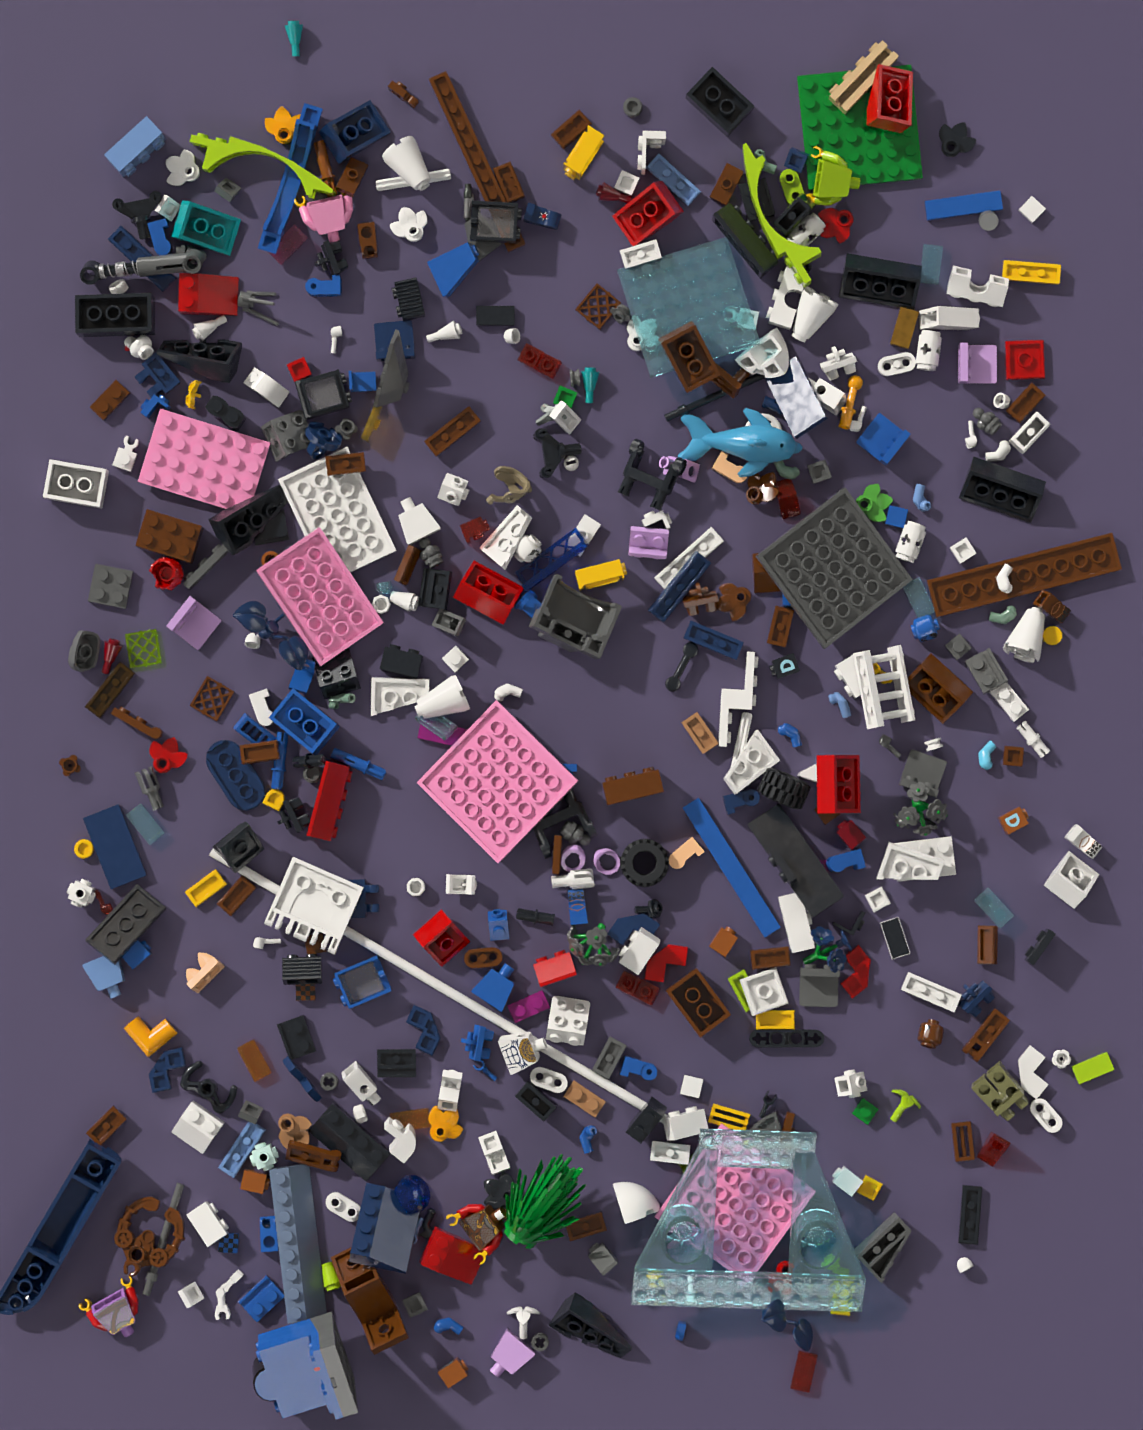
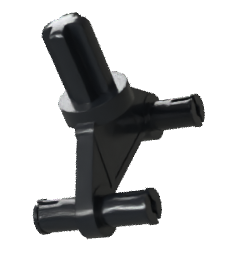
M153 191L150 194V198L126 203L122 199L116 198L113 200L112 206L115 210L136 222L140 239L150 238V231L147 220L150 219L151 212L161 201L162 195L159 191Z
M539 428L533 434L535 436L533 438L541 441L545 467L539 472L541 478L551 477L561 460L565 459V456L579 455L582 452L579 443L564 445L562 442L559 443L548 433L547 429Z

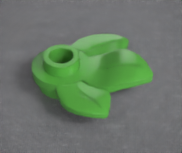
M879 484L869 485L865 488L863 495L856 499V503L864 514L875 522L886 520L883 510L893 502L890 496L880 493ZM862 501H866L868 503V506L866 508H863L861 506Z

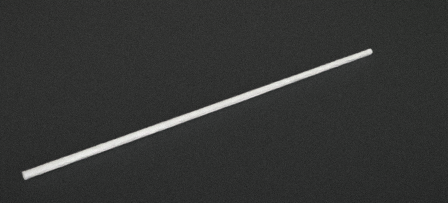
M212 849L209 856L228 866L227 862ZM247 866L242 867L238 871L241 875L275 895L280 888L279 885ZM347 926L344 935L507 1032L511 1034L526 1032ZM547 1044V1049L541 1050V1052L639 1110L646 1104L645 1101Z

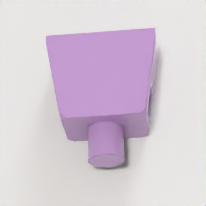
M507 1328L491 1355V1358L496 1363L490 1371L498 1378L505 1370L513 1374L528 1362L536 1352Z

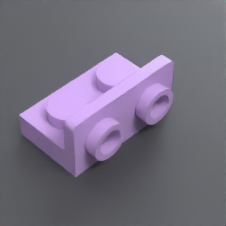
M631 526L628 555L637 558L666 559L669 530Z

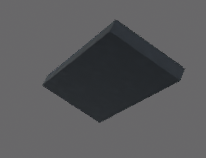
M136 884L85 940L115 965L161 916L166 907Z

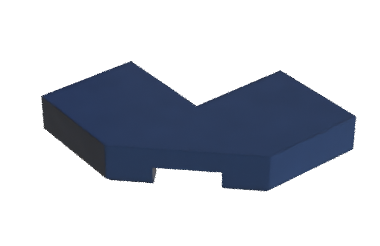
M646 914L617 918L607 935L623 945L633 929L639 931L642 927L651 934H654L660 924Z
M414 1005L406 1023L423 1030L415 1048L433 1056L441 1039L431 1012Z
M183 1047L163 1051L148 1074L152 1093L172 1089L168 1070L187 1066Z
M288 1056L284 1058V1065L300 1082L307 1094L315 1102L322 1099L315 1086Z

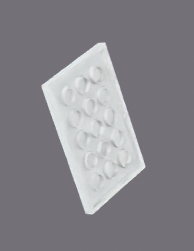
M345 447L328 456L351 453L348 447ZM326 457L278 479L304 536L320 527L350 573L396 551L360 473L328 476Z

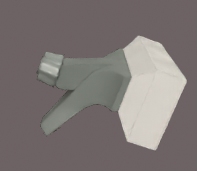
M560 401L554 407L545 403L541 405V411L546 414L537 419L536 424L540 426L554 420L565 432L571 434L581 419L567 404Z

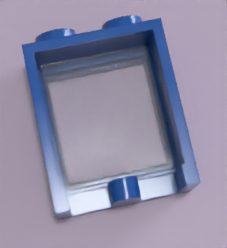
M378 955L334 973L335 978H332L336 988H340L343 995L340 998L344 1007L348 1006L349 1009L392 991Z

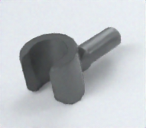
M882 734L879 744L899 758L901 754L890 745L892 738Z

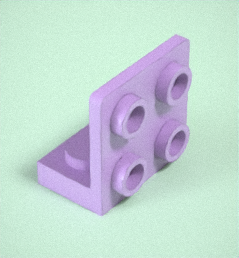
M960 343L958 345V384H995L997 382V346Z
M189 596L166 626L195 649L199 650L221 623V619L193 597Z

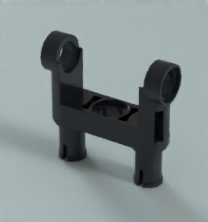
M634 439L629 448L630 457L623 471L624 478L617 492L629 497L634 482L639 480L656 488L655 490L657 491L650 507L661 511L667 495L672 493L678 476H681L685 471L687 461L677 457L673 464L671 463L665 479H659L637 469L645 452L643 451L645 444L639 439Z
M573 789L569 791L570 795L566 794L564 796L567 804L566 809L546 818L544 816L533 828L545 859L551 857L552 854L549 850L551 847L543 830L578 814L585 832L588 831L590 838L598 836L582 802L577 800Z

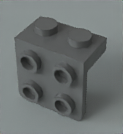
M805 964V968H800L799 1004L811 1007H836L838 1005V977H840V971L838 970V972L834 973L828 965H824V968H816V964Z

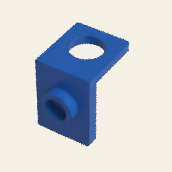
M349 371L350 392L376 391V372L352 373V371Z
M306 660L305 662L310 667L304 666L301 671L295 669L289 684L290 690L294 688L297 692L307 694L315 673L316 662Z

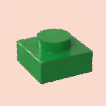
M559 386L553 404L556 405L563 401L572 408L578 392Z
M862 1098L852 1114L868 1125L879 1109Z

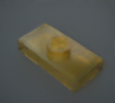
M373 406L361 436L363 441L369 443L373 431L378 430L381 422L378 418L383 406Z

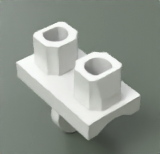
M834 346L831 347L832 353L826 355L828 361L820 363V367L828 379L834 380L839 377L837 368L843 367L846 374L856 372L855 362L857 360L852 352L846 354L844 349L837 351Z

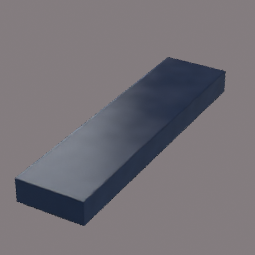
M121 225L108 238L131 262L132 260L136 262L137 258L152 256ZM172 274L146 276L162 292L176 280Z
M695 551L648 611L664 623L710 566L711 562L698 551Z

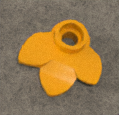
M281 106L276 111L274 119L265 118V128L270 134L275 135L278 143L288 144L293 139L296 119H300L301 114L291 117L289 112ZM282 132H286L288 136L286 138H282L280 134Z
M437 1106L431 1109L428 1121L431 1125L430 1136L434 1141L441 1142L447 1138L454 1139L462 1133L463 1128L457 1124L459 1119L458 1110L456 1112L447 1110L443 1113L440 1109H437ZM439 1128L443 1131L441 1136L437 1134Z

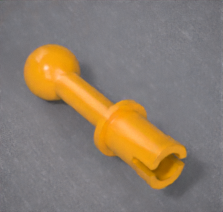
M853 375L848 379L850 390L846 406L841 407L842 414L839 428L850 429L853 414L856 413V410L853 409L856 393L863 385L860 376Z

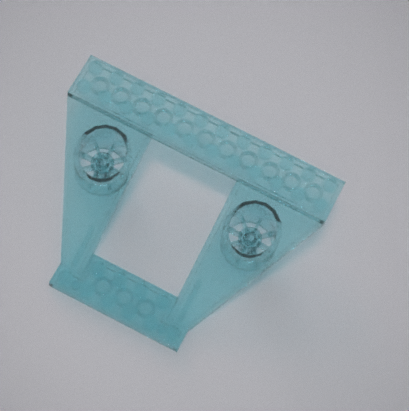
M700 1128L698 1147L634 1267L631 1305L767 1309L774 1299H780L784 1304L785 1310L862 1312L866 1282L865 1274L816 1156V1132ZM717 1167L794 1169L788 1273L712 1270Z

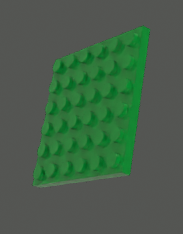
M911 65L891 66L912 71ZM848 71L797 76L804 152L809 154L806 163L808 191L814 190L819 161L818 158L811 156V154L819 155V150L813 148L815 146L822 148L823 152L829 151L838 154L847 162L848 168L852 169L851 177L860 178V185L923 179L914 88L912 91V124L903 132L897 133L867 126V106L872 87L846 114L841 112L829 100L831 95L829 91L835 84L840 85L844 81L842 77Z

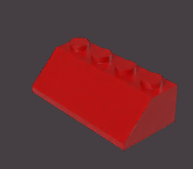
M329 761L325 762L306 836L327 841L336 838L338 827H335L336 821L341 819L343 809L340 808L341 802L346 800L348 790H345L346 782L350 783L353 773L350 771L349 766Z

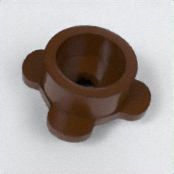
M76 755L60 759L59 764L62 766L64 776H70L71 773H79L81 771Z

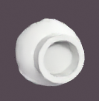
M140 335L137 339L129 336L124 340L125 351H130L131 355L136 358L146 360L154 352L152 341L146 335Z

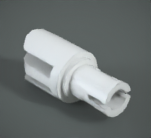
M592 869L571 870L567 875L551 876L552 888L570 886L574 890L592 888L595 885Z

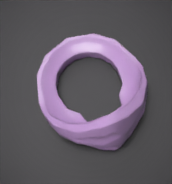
M573 844L563 850L561 866L564 870L570 872L571 870H580L583 867L586 856L581 846ZM571 853L579 855L580 863L575 868H569L565 864L566 857Z
M599 849L594 854V865L599 872L605 875H612L618 871L620 859L617 853L611 849ZM604 854L614 857L616 861L614 868L610 870L602 868L599 861L600 857Z

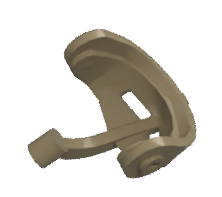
M499 466L494 470V475L498 480L505 482L509 492L504 496L491 494L486 501L489 504L494 502L514 503L527 493L532 492L530 482L518 470ZM517 482L523 489L520 490L515 483Z

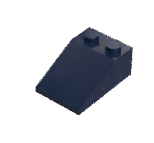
M371 100L327 123L319 131L338 164L357 155L391 133Z

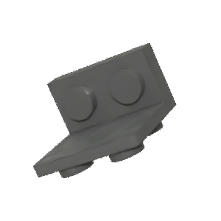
M302 410L272 419L261 427L267 442H270L269 447L276 462L308 447L310 440L305 435L308 423Z
M911 749L898 785L910 789L911 784L916 785L918 782H923L925 787L929 788L927 795L937 798L938 787L947 761Z

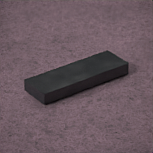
M962 1185L958 1243L978 1245L982 1186Z

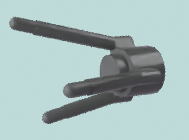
M249 290L247 292H240L238 306L243 307L242 311L249 312L276 326L279 325L273 319L250 308L254 307L255 303L274 306V302L256 299V296H276V292H253Z

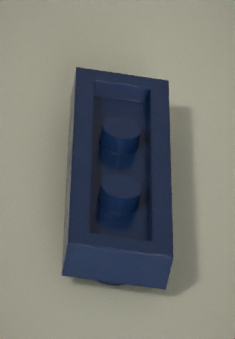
M690 621L683 638L734 660H737L744 643L694 621Z

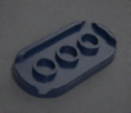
M220 740L212 744L206 755V764L229 802L234 807L245 811L258 807L265 797V786L252 764L242 765L240 746L230 740Z

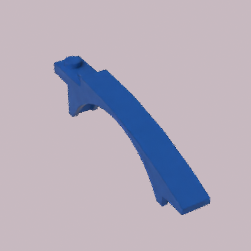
M304 103L300 119H296L288 156L289 160L306 169L323 112L322 108ZM288 165L285 167L276 198L264 223L258 249L276 254L294 206V200L301 185V180Z

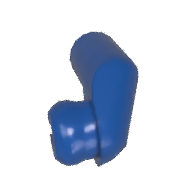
M788 723L778 727L780 735H786L791 738L793 748L802 745L797 728Z
M586 1126L579 1137L584 1154L593 1151L590 1141L597 1134L595 1126Z
M452 1318L440 1319L434 1325L436 1333H442L450 1329L459 1335L464 1328Z

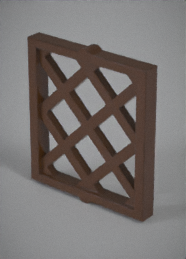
M597 283L575 310L600 330L612 315L609 312V307L615 306L614 308H616L621 302ZM598 289L603 290L605 295L598 296ZM595 290L596 296H590ZM608 297L614 299L616 303L609 304ZM599 298H606V304L599 305ZM589 299H596L597 305L590 306ZM587 300V306L581 307ZM607 307V314H600V308ZM590 308H597L598 315H591ZM581 309H588V316L584 315ZM607 316L605 320L601 323V317ZM598 317L599 324H595L591 318Z
M207 676L190 706L200 711L203 715L218 721L234 691ZM209 681L215 682L217 686L210 688ZM207 682L208 689L202 690ZM221 688L227 689L229 693L222 695ZM218 689L219 696L213 697L211 690ZM209 691L210 698L204 699L202 693ZM200 694L201 700L196 701L197 697ZM229 696L224 704L223 697ZM221 698L222 705L215 706L214 699ZM211 700L213 707L206 709L205 702ZM202 703L204 709L200 710L195 704ZM222 707L219 714H217L216 709ZM214 709L215 716L212 717L207 714V711Z

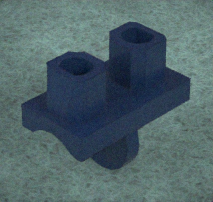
M983 980L978 985L974 983L970 988L965 984L963 988L966 992L962 995L963 1000L958 1005L965 1012L977 1017L982 1011L978 1003L982 999L987 1004L991 1003L995 996L991 991L992 988Z

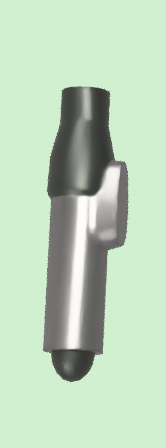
M465 184L463 197L464 218L466 222L471 218L472 200L474 201L471 184Z

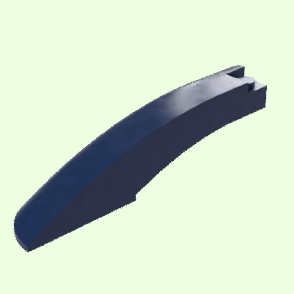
M89 1139L0 1290V1314L13 1315L14 1313L28 1311L42 1298L122 1162L121 1157L109 1147L104 1148Z

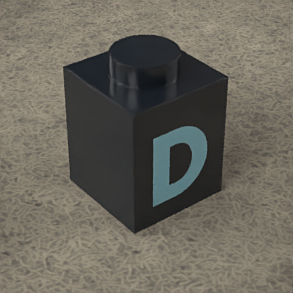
M794 653L772 660V665L769 666L772 676H776L777 679L800 671Z

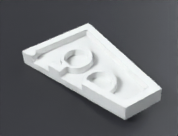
M517 505L480 546V549L506 570L532 517Z
M372 677L371 716L416 703L417 700L429 692V679Z
M758 729L755 730L724 777V781L734 794H737L766 772L767 768H771L780 761Z
M889 842L877 879L938 880L944 860Z

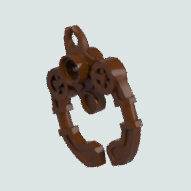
M144 1197L133 1202L130 1206L126 1205L123 1217L119 1218L114 1240L115 1244L123 1249L126 1256L123 1266L124 1274H128L129 1265L135 1267V1270L129 1274L131 1278L137 1275L142 1267L153 1265L154 1267L161 1268L166 1266L169 1260L179 1252L180 1249L178 1248L181 1242L186 1239L184 1237L183 1217L180 1211L173 1207H170L164 1214L166 1220L172 1223L175 1228L173 1233L175 1239L172 1244H167L166 1249H155L156 1235L152 1230H145L140 1236L135 1238L134 1233L129 1230V1226L132 1224L129 1220L132 1214L137 1215L138 1211L142 1208L148 1211H157L161 1201L154 1197ZM137 1250L142 1252L140 1260H137L135 1257Z

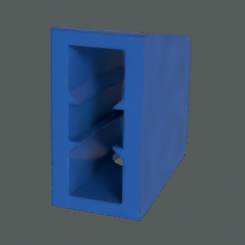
M506 963L499 972L492 968L471 992L502 1012L514 986V982L509 979L514 969Z

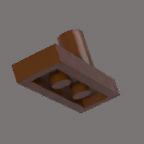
M715 363L721 375L711 381L734 399L739 394L742 387L741 383L751 373L741 367L731 376Z

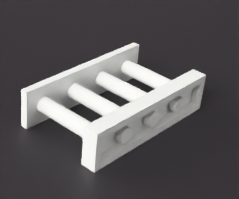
M901 645L887 648L888 653L871 656L870 650L853 653L867 729L884 726L883 720L900 717L901 723L915 720V711L912 705L904 663V653ZM890 661L892 672L874 674L873 663ZM893 680L895 691L878 694L876 682ZM897 698L899 710L882 713L880 701Z

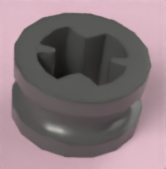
M570 369L571 387L575 384L580 386L579 369L576 371Z
M331 1072L325 1073L320 1080L321 1087L327 1091L333 1090L338 1083L337 1076ZM332 1077L334 1079V1081L332 1082L334 1083V1085L330 1086L328 1084L326 1086L324 1084V1082L326 1081L324 1080V1078Z
M544 1333L535 1334L531 1341L532 1347L536 1351H544L549 1344L547 1335ZM536 1338H544V1346L540 1347L539 1345L538 1347L536 1345Z

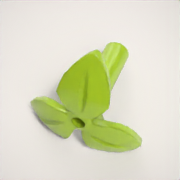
M891 1091L901 1096V1102L890 1118L892 1121L897 1122L904 1110L910 1108L913 1104L919 1109L921 1108L918 1100L913 1095L909 1096L906 1091Z

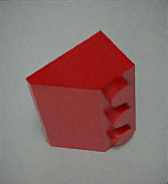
M474 560L461 580L453 598L504 625L524 587Z
M817 755V814L861 813L860 755Z

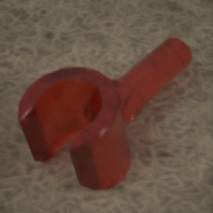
M99 890L94 891L99 901L101 912L104 915H108L113 910L111 903L105 904Z

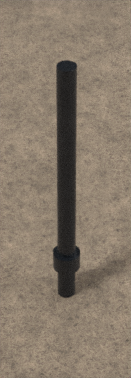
M757 373L746 378L741 383V389L765 379V375ZM721 389L687 405H680L676 410L665 414L664 417L668 422L679 416L688 415V412L728 394Z

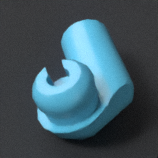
M989 741L978 753L979 765L985 770L991 769L993 765L990 754L997 746L992 741Z

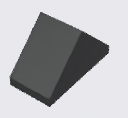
M439 609L432 626L459 638L467 620L446 610Z

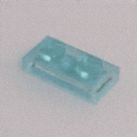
M988 887L974 899L975 903L999 929L1014 916Z

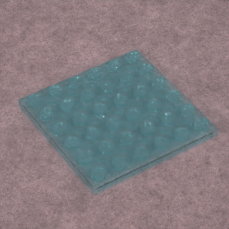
M727 237L664 255L660 259L625 269L624 267L617 270L650 378L674 371L658 339L690 321L696 325L713 359L760 345Z

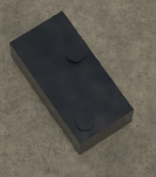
M152 293L75 295V333L79 337L155 335V297Z

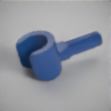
M480 1059L483 1065L479 1069L477 1068V1066L473 1064V1067L476 1070L484 1072L493 1081L497 1079V1077L488 1070V1068L486 1067V1063L483 1060Z

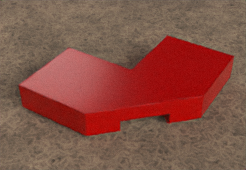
M668 944L648 960L644 980L664 982L666 963L685 966L688 947Z
M859 945L846 954V961L855 972L840 983L852 999L868 987L871 960Z

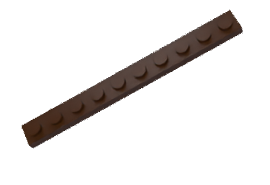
M444 71L429 78L430 84L484 201L506 202L447 72ZM488 209L501 238H510L511 211ZM521 233L520 239H516V244L504 243L508 253L526 245Z

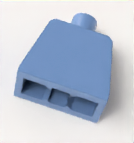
M102 956L82 965L98 991L107 989L110 999L121 995L117 985L125 981L121 959L114 965Z

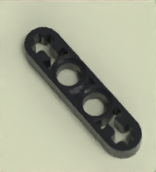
M815 1029L754 1030L749 1036V1041L754 1047H819L824 1042V1035L821 1031ZM808 1032L807 1037H812L814 1033H817L821 1040H818L817 1044H814L813 1040H807L808 1044H804V1033ZM756 1033H760L761 1037H766L765 1033H769L768 1040L770 1044H766V1040H760V1044H756V1041L752 1040V1038L756 1036ZM775 1033H780L783 1037L782 1042L779 1044L772 1042L771 1038ZM794 1033H799L802 1036V1040L798 1044H794L791 1041V1036Z

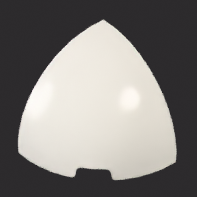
M776 327L747 348L735 361L751 374L758 373L765 375V378H775L787 372L789 354L783 336Z
M631 1182L613 1184L625 1224L660 1210V1204L655 1196L643 1186Z

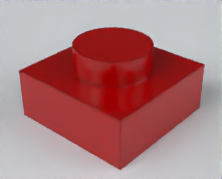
M304 357L286 364L294 382L312 375Z

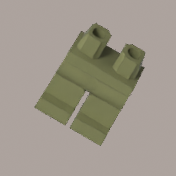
M1001 1061L990 1068L987 1074L984 1073L972 1083L971 1089L994 1111L997 1117L1001 1115L1006 1121H1009L1015 1115V1112L1010 1108L1012 1104L1015 1103L1020 1109L1029 1104L1028 1099L1024 1095V1089L1009 1074Z

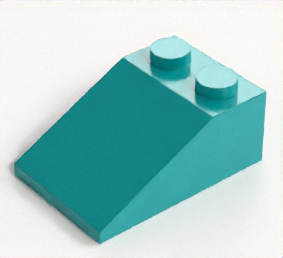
M182 200L171 237L230 256L241 219L191 201Z

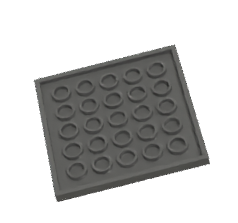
M846 487L842 488L755 556L823 649L831 645L913 580Z

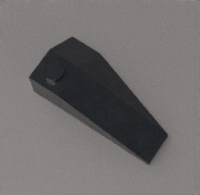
M218 339V343H206V340H200L199 343H189L187 340H165L157 350V355L211 380L230 383L237 372L242 343L225 339Z
M277 485L223 510L208 520L216 537L232 555H235L252 544L256 535L265 529L264 526L280 512L288 500L281 485Z
M576 1292L563 1302L549 1323L551 1328L566 1337L571 1338V1335L582 1339L581 1343H593L598 1345L599 1350L620 1358L632 1349V1346L597 1308Z

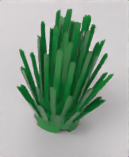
M563 1154L557 1160L556 1157H553L545 1172L540 1176L543 1170L541 1159L523 1199L527 1175H524L521 1189L519 1190L522 1173L521 1168L519 1169L517 1183H511V1196L509 1197L505 1194L507 1220L503 1224L506 1228L504 1233L516 1245L521 1243L526 1245V1249H531L538 1242L563 1237L565 1235L561 1232H553L579 1220V1218L571 1216L560 1221L561 1218L581 1206L582 1203L579 1202L562 1213L581 1195L579 1193L586 1187V1184L582 1185L569 1199L566 1198L577 1186V1178L583 1172L581 1167L577 1169L573 1167L571 1169L567 1166L572 1160L571 1157H568L565 1162L562 1159Z

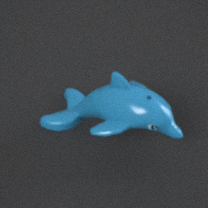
M745 408L743 412L750 422V426L713 433L699 417L691 414L683 415L681 421L689 429L692 440L687 448L678 454V457L696 461L708 450L715 448L747 460L748 462L737 474L739 477H748L762 471L768 463L789 459L793 454L799 453L803 446L796 442L791 434L772 427L767 418L758 411Z

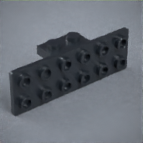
M780 804L775 805L748 823V827L769 855L768 860L774 868H778L782 881L790 885L811 917L817 916L844 897Z

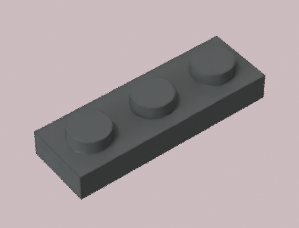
M218 544L211 551L213 554L208 559L205 557L197 565L199 568L195 572L191 571L186 575L183 584L189 590L229 552L224 545Z

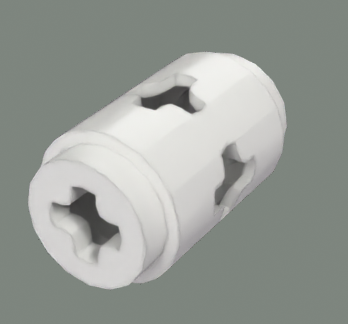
M815 213L808 214L788 234L786 239L808 247L824 231L823 229L826 225ZM809 235H813L812 240H809Z
M922 330L921 335H919L916 356L917 369L936 371L942 341L940 332Z
M908 521L907 525H904L895 550L898 559L910 563L917 559L926 535L925 526L912 521Z

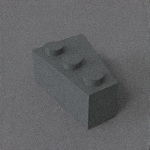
M894 1212L852 1252L882 1284L887 1271L894 1263L896 1255L901 1251L910 1235L911 1229Z

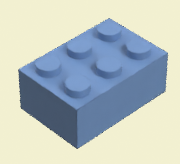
M146 116L104 155L123 178L126 175L129 177L137 170L135 168L140 163L144 164L151 157L149 154L154 150L158 151L164 146L166 138Z

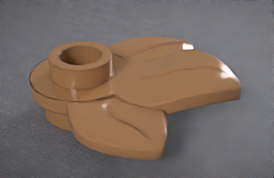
M289 1113L279 1118L278 1125L281 1129L279 1139L286 1149L290 1140L309 1144L310 1135L307 1129L312 1123L308 1118L304 1116L295 1117ZM286 1120L291 1121L290 1126L286 1124Z

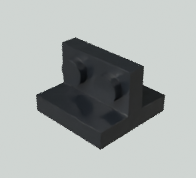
M245 821L216 843L213 849L227 862L230 869L236 873L262 852L264 847L251 826Z

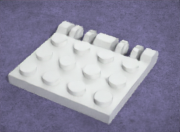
M293 857L264 924L272 927L278 913L280 915L275 929L279 930L284 916L290 918L289 925L286 927V934L289 935L295 921L299 922L293 937L306 942L311 929H315L310 944L314 945L317 942L319 932H322L326 936L321 943V949L325 950L330 937H333L327 952L335 955L364 887Z

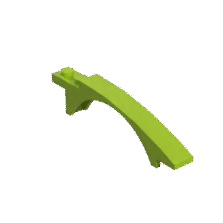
M198 133L197 136L191 134L190 143L192 145L207 148L202 166L205 172L211 173L224 162L238 156L251 154L265 155L282 161L294 170L309 198L315 199L317 192L331 196L336 195L332 188L295 162L262 146L231 136L227 143V140L216 137V140L208 139V135Z
M745 143L742 148L744 167L751 199L762 230L777 259L785 256L784 262L788 268L792 267L795 274L793 276L799 285L802 284L805 288L811 284V278L804 266L821 257L822 252L819 247L802 246L785 239L769 225L761 211L757 193L758 180L765 165V158L762 155L756 159L747 143Z

